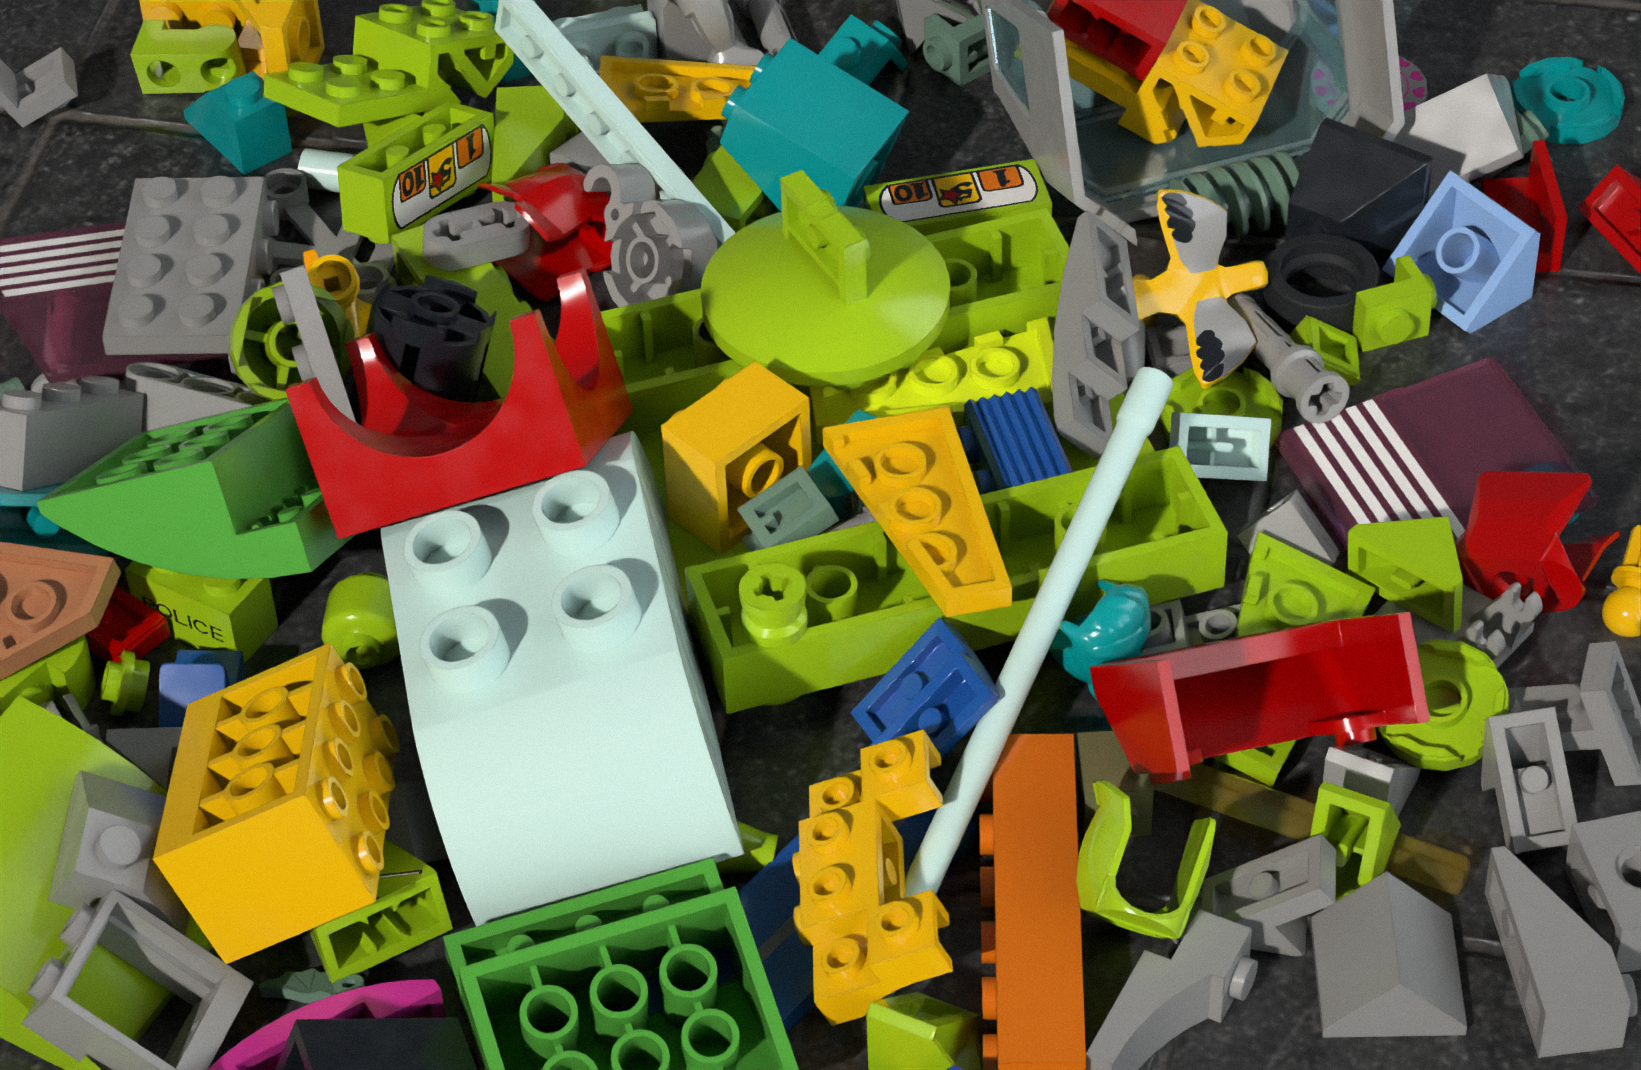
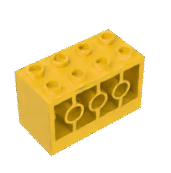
M331 642L187 704L153 861L225 964H229L376 902L380 870L384 868L382 852L385 830L390 826L388 808L391 791L395 788L393 771L396 753L400 750V742L390 719L384 714L378 716L367 700L365 683L358 669L351 662L344 664Z

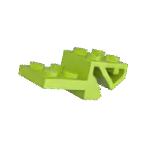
M422 0L421 5L412 7L402 4H383L379 6V12L355 16L353 55H337L333 57V63L323 65L310 62H295L289 64L287 71L264 74L263 97L338 128L409 114L423 116L446 101L461 103L450 89L452 86L447 83L487 98L513 64L514 52L494 30L495 22H493V15L480 11L460 10L455 8L456 2L454 0Z

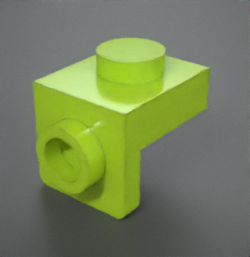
M1410 255L1396 258L1394 283L1356 292L1352 336L1357 338V345L1361 352L1429 335L1431 309L1435 308L1437 304L1436 289L1431 277L1426 273H1421Z

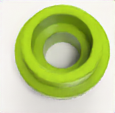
M123 650L119 662L108 660L104 670L100 699L111 701V715L122 716L124 711L139 713L144 703L149 680L150 662L135 659V653L132 651Z

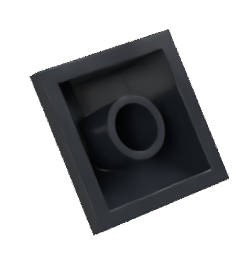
M1326 117L1320 123L1288 202L1286 241L1299 235L1324 233L1339 235L1361 244L1375 257L1376 261L1389 259L1428 203L1433 157Z

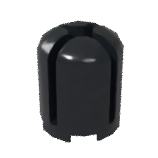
M425 275L423 286L401 285L390 287L392 277H388L378 283L365 335L375 333L379 345L392 366L412 382L413 385L447 400L475 403L495 323L496 311L490 317L484 309L475 303L477 291L448 279ZM355 381L350 405L355 420L361 425L360 403Z

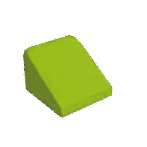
M1306 315L1289 334L1290 338L1297 345L1312 347L1321 355L1324 362L1323 367L1327 371H1335L1347 381L1348 386H1355L1360 381L1357 338L1312 316Z

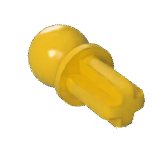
M1637 525L1631 530L1622 565L1616 567L1611 575V581L1618 589L1608 595L1602 607V618L1606 627L1613 633L1624 637L1641 635V525Z

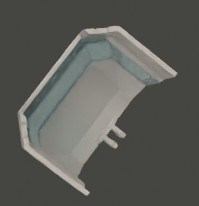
M981 0L993 91L1000 98L1046 182L1085 212L1088 210L1111 229L1138 247L1136 230L1127 223L1159 216L1157 192L1159 189H1168L1169 180L1172 178L1183 182L1185 176L1197 172L1205 176L1207 170L1211 168L1221 167L1226 170L1228 165L1234 162L1241 161L1248 164L1250 159L1262 155L1270 158L1271 154L1280 150L1288 153L1300 175L1320 123L1326 117L1393 141L1405 124L1393 0H1199L1218 9L1224 15L1256 33L1268 37L1272 42L1289 51L1259 119L1242 144L1217 147H1198L1186 117L1173 141L1164 144H1153L1119 125L1118 121L1125 109L1124 107L1069 77L1064 31L1050 21L1046 14L1052 0Z

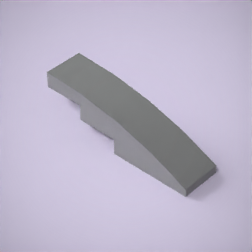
M1087 210L1077 218L1062 277L1054 328L1052 392L1055 432L1097 460L1102 456L1113 432L1109 400L1128 389L1121 342L1138 332L1140 325L1127 240Z

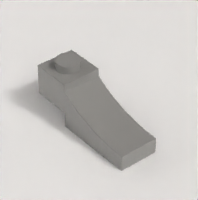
M1199 909L1172 959L1144 950L1086 1053V1070H1138L1154 1053L1188 1028L1206 1019L1222 1023L1234 998L1241 1001L1247 998L1256 977L1258 961L1250 958L1252 928Z

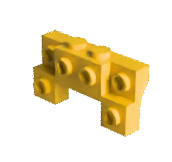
M924 729L860 749V770L810 785V818L798 821L799 851L793 853L792 864L795 877L800 886V905L794 907L793 918L796 931L802 943L806 947L813 946L814 1003L831 1026L864 1017L872 1001L881 1000L900 988L953 972L952 959L938 939V929L950 925L949 914L932 889L906 897L903 838L892 823L943 806L942 794L930 778V769L941 766V755Z

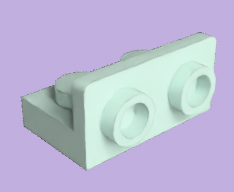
M641 4L628 7H614L608 11L573 18L564 17L553 21V24L596 73H600L601 55L658 59L656 20L651 11L644 12Z

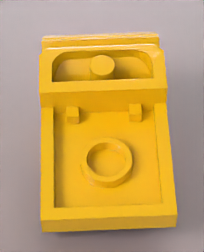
M1052 0L1046 14L1048 13L1049 9L1051 8L1055 0ZM1199 0L1187 1L1166 46L1143 81L1065 38L1069 77L1124 107L1125 109L1118 121L1119 125L1153 144H1164L1173 141L1186 117L1198 147L1236 145L1244 142L1257 123L1289 52L1287 49L1272 42L1268 37L1256 33L1224 15L1218 9Z

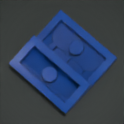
M939 617L850 713L872 740L870 746L924 729L940 753L942 760L997 702L1000 696L987 670L954 625Z

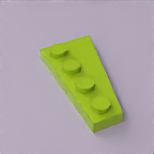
M1258 531L1252 545L1235 637L1325 620L1361 617L1366 611L1376 588ZM1297 740L1223 754L1213 758L1273 787Z

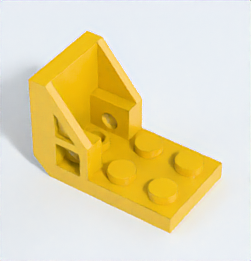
M139 0L143 21L166 20L168 29H199L215 24L226 25L232 28L237 36L246 67V74L254 71L263 80L264 74L287 71L291 63L310 62L318 64L325 49L318 0ZM285 106L287 117L297 116V110Z

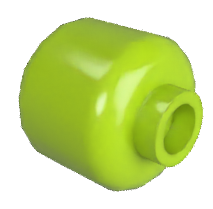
M364 572L349 576L339 581L328 596L322 625V641L324 645L331 642L345 664L351 662L357 669H368L373 666L388 664L395 661L400 655L388 577L379 573Z

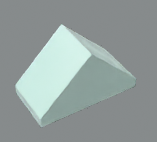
M1172 412L1169 448L1180 445L1197 478L1267 481L1271 419Z

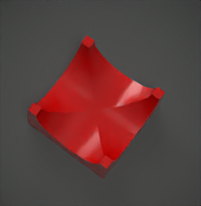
M586 268L562 274L557 278L561 298V318L554 344L540 309L514 316L509 320L514 342V370L510 389L504 398L488 402L467 403L447 400L413 385L412 382L392 366L379 345L374 332L351 339L345 343L359 396L361 425L350 420L330 402L322 390L317 377L291 384L285 389L338 539L587 466L634 410Z

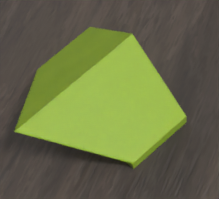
M912 992L870 1003L866 1015L868 1070H947L954 1065L961 1066L964 1070H983V1055L977 1033L981 1015L920 992Z

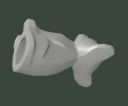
M676 0L684 17L691 19L698 34L711 48L707 63L757 66L765 55L759 49L748 47L745 42L735 38L734 19L728 4L729 0Z

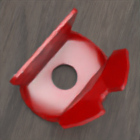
M564 163L550 164L538 168L535 173L500 184L482 182L477 186V188L490 190L516 200L514 208L532 225L529 248L525 252L491 263L496 267L502 266L508 277L536 299L544 302L550 301L560 294L557 278L562 274L586 268L587 274L611 265L610 255L613 242H604L606 233L604 210L610 201V197L606 192H586L583 188V182L587 174ZM593 221L592 226L588 225L587 223Z
M1487 471L1482 473L1477 480L1467 529L1457 539L1455 544L1463 584L1495 600L1511 584L1518 582L1521 584L1520 599L1522 602L1525 603V599L1533 591L1538 593L1543 605L1540 613L1565 611L1575 607L1586 592L1584 582L1600 555L1608 545L1619 537L1618 530L1606 535L1588 537L1575 544H1562L1559 536L1592 484L1590 475L1588 473Z

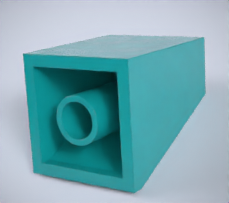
M790 38L775 56L767 52L761 58L750 77L749 82L752 84L748 89L739 85L733 91L721 113L728 121L719 143L781 212L780 178L799 170H803L820 190L826 189L832 195L836 206L859 208L863 203V186L877 184L909 111Z

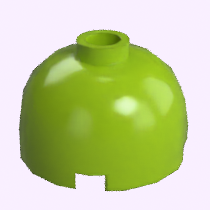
M283 281L255 291L238 308L229 329V356L238 377L256 395L270 401L287 397L285 389L291 384L302 381L292 352V347L303 344L296 321L283 325L272 292V288L282 285ZM311 284L343 380L351 364L345 343L354 339V329L350 319L346 318L343 309L336 303L337 300L328 291Z

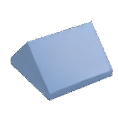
M1450 170L1382 270L1394 278L1396 258L1410 255L1421 273L1428 274L1434 283L1437 294L1435 309L1461 329L1471 334L1532 298L1540 233Z

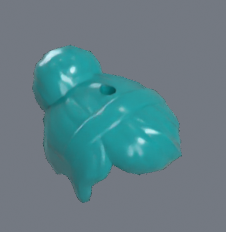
M1103 579L1098 581V586L1106 592L1104 596L1098 601L1093 611L1078 616L1074 622H1061V629L1057 631L1049 648V652L1060 668L1069 672L1073 677L1086 682L1090 693L1096 700L1090 666L1142 656L1145 641L1150 634L1151 614L1148 594L1141 586L1124 583L1118 585Z

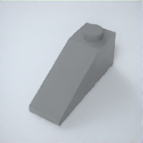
M1505 846L1491 848L1485 895L1538 1058L1623 1047L1628 1017L1636 1016L1638 1006L1636 989L1631 975L1620 973L1612 947Z

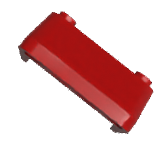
M1410 612L1307 623L1089 667L1094 694L1135 774H1149L1151 785L1191 778L1189 765L1203 762L1202 759L1321 735L1334 734L1336 746L1353 745L1376 740L1375 727L1394 724H1418L1430 721Z

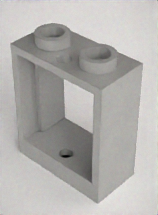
M112 888L92 908L82 902L69 917L58 936L67 945L59 959L57 960L51 956L31 981L26 993L35 998L21 1024L77 1061L87 1056L101 1070H207L254 982ZM97 942L193 1006L164 1061L67 997L69 990Z

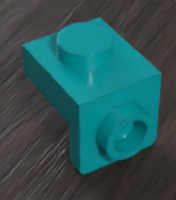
M852 14L818 54L868 86L887 62L901 72L909 64L896 48L901 40L895 33L877 20L871 26H868Z

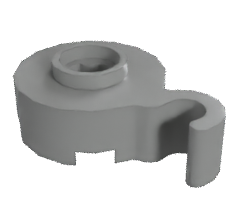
M599 164L592 167L584 179V190L586 192H611L610 201L604 210V220L606 223L604 242H613L610 255L612 270H603V275L610 296L617 306L623 307L700 289L705 268L717 251V240L709 220L695 205L679 199L655 200V183L651 173L644 166L639 164Z

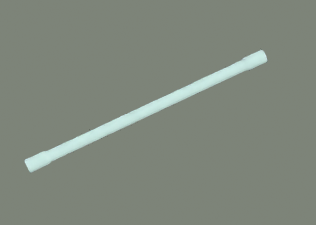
M1142 367L1137 371L1117 414L1116 426L995 684L1000 698L978 721L944 793L943 806L937 809L905 877L906 897L931 889L935 895L937 894L1146 437L1154 430L1171 393L1173 381L1167 374L1158 369ZM894 991L893 993H891V994L885 996L884 999H885V998L893 997L895 991Z

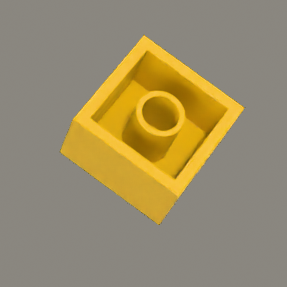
M756 361L734 376L723 380L711 392L686 409L676 412L667 422L661 425L668 517L720 555H723L742 541L741 538L751 532L737 510L739 507L801 465L807 472L812 464L809 397Z

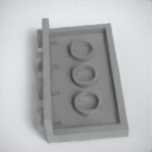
M214 176L203 178L155 177L135 179L102 335L106 355L228 353L231 374L237 375L229 356V329L238 308L255 291L265 288L262 275H270L273 265L272 244L269 236H277L279 231L278 203L276 200H268L264 177Z

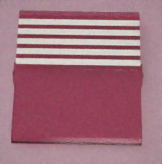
M126 222L0 239V311L12 330L17 331L49 383L77 381L87 376L103 377L126 373V367L129 364L137 362H152L173 366L228 357V353L106 355L102 335Z
M1489 357L1403 389L1399 387L1371 397L1363 403L1342 410L1330 421L1320 424L1308 422L1280 433L1274 441V444L1347 552L1348 531L1356 524L1446 516L1449 517L1454 543L1456 544L1457 539L1467 529L1477 480L1484 472L1581 473L1500 363ZM1592 486L1588 489L1574 514L1593 508L1600 500L1599 495Z

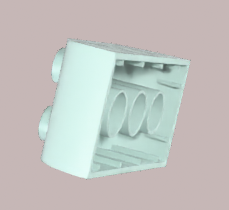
M630 431L611 437L585 467L380 527L419 760L451 866L476 927L712 857L714 862L717 863L745 854L655 476L635 432Z

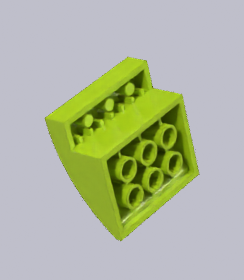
M19 695L0 716V1038L64 1070H71L79 1061L21 1023L35 998L26 993L39 969L51 956L57 960L59 959L67 944L60 940L58 936L69 917L75 911L73 908L48 901L76 774L83 770L167 797L168 792L138 767L98 739L55 713ZM190 914L186 937L209 952L213 946ZM97 942L69 990L67 997L137 1043L175 994Z

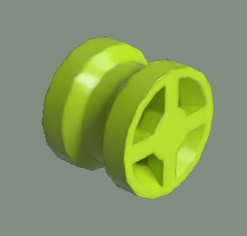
M770 562L753 567L740 579L741 627L744 635L752 643L767 648L785 647L798 641L806 632L808 624V612L805 607L807 595L806 582L803 575L796 568L784 563Z

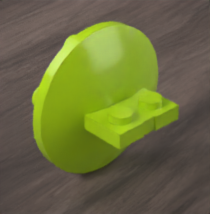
M803 170L780 178L782 212L757 220L736 232L717 249L705 268L701 283L702 315L705 326L716 345L732 360L740 364L743 369L756 361L790 384L832 386L837 390L851 391L859 388L864 381L884 376L900 368L910 367L918 361L919 356L937 339L947 321L950 310V279L946 264L939 251L923 234L898 219L876 211L857 207L836 206L832 195L826 189L820 190Z

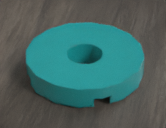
M1552 57L1525 66L1520 70L1519 78L1512 81L1510 89L1514 108L1520 114L1530 109L1545 127L1550 136L1545 141L1559 144H1585L1604 138L1618 127L1625 101L1622 84L1610 71L1597 65V71L1583 67L1584 60L1573 57ZM1557 98H1570L1575 101H1562Z

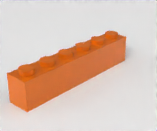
M1010 734L979 800V803H992L993 814H979L980 855H993L994 867H980L981 909H994V921H981V964H995V977H982V1020H996L997 1033L983 1034V1070H1086L1081 914L1076 882L1078 834L1074 734Z

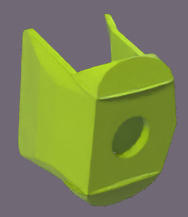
M1104 779L1092 782L1097 810L1084 835L1078 856L1076 877L1081 909L1097 919L1130 931L1160 939H1179L1185 929L1190 911L1199 894L1209 866L1216 820L1211 817L1194 820L1170 900L1164 908L1154 913L1143 912L1131 906L1122 898L1116 887V874L1132 830L1130 797Z

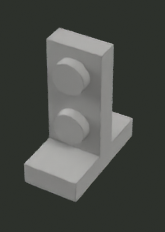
M1616 641L1589 643L1581 683L1507 688L1510 701L1509 714L1555 706L1563 751L1601 749L1615 786L1641 785V706Z

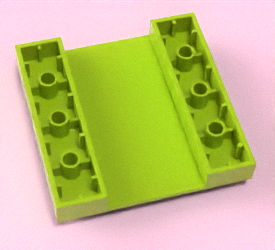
M1047 207L925 236L941 254L950 279V310L947 321L937 339L927 350L940 347L944 354L973 347L974 337L997 330L1003 338L1026 332L1027 322L1044 317L1048 318L1054 344V328L1062 277L1070 248ZM701 288L600 312L634 410L613 434V437L630 431L635 432L649 460L659 492L690 626L726 714L761 705L785 704L804 694L886 674L939 617L954 625L973 651L1016 641L1100 458L1097 460L1093 459L1056 433L1073 472L980 495L1012 586V606L946 617L877 521L749 552L743 541H741L723 555H720L668 517L661 425L667 422L676 412L686 409L715 389L723 380L734 376L743 368L727 356L711 338L702 315ZM790 384L809 397L813 463L825 448L823 444H817L809 386ZM1123 392L1109 400L1113 430L1117 423V414L1125 399ZM1050 420L1055 430L1054 420ZM1146 437L1062 622H1074L1078 616L1093 611L1098 601L1106 593L1097 583L1102 579L1118 585L1124 583L1143 587L1149 597V606L1224 587L1228 532L1180 445L1155 451L1148 437ZM969 464L970 469H971V472H972V475H973V472L975 471V467H973L972 464ZM770 562L784 563L796 568L803 575L807 590L805 607L808 612V624L806 632L798 641L780 648L761 647L752 643L744 635L740 619L742 611L739 599L740 579L753 567Z

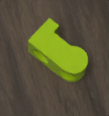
M144 20L130 54L143 94L205 93L227 84L234 78L246 75V67L236 33L226 25H207L199 29H168L166 20Z

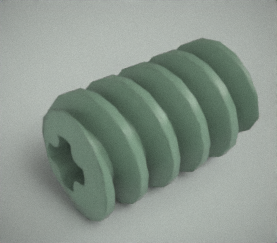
M1280 150L1271 154L1270 158L1262 155L1250 159L1248 164L1241 161L1234 162L1228 165L1226 170L1221 167L1211 168L1207 170L1205 176L1197 172L1185 176L1183 182L1172 178L1169 180L1168 189L1183 190L1201 195L1227 210V224H1230L1234 234L1241 238L1248 235V218H1251L1256 229L1260 232L1269 229L1271 212L1279 225L1282 227L1287 226L1288 202L1298 180L1299 172L1288 153Z

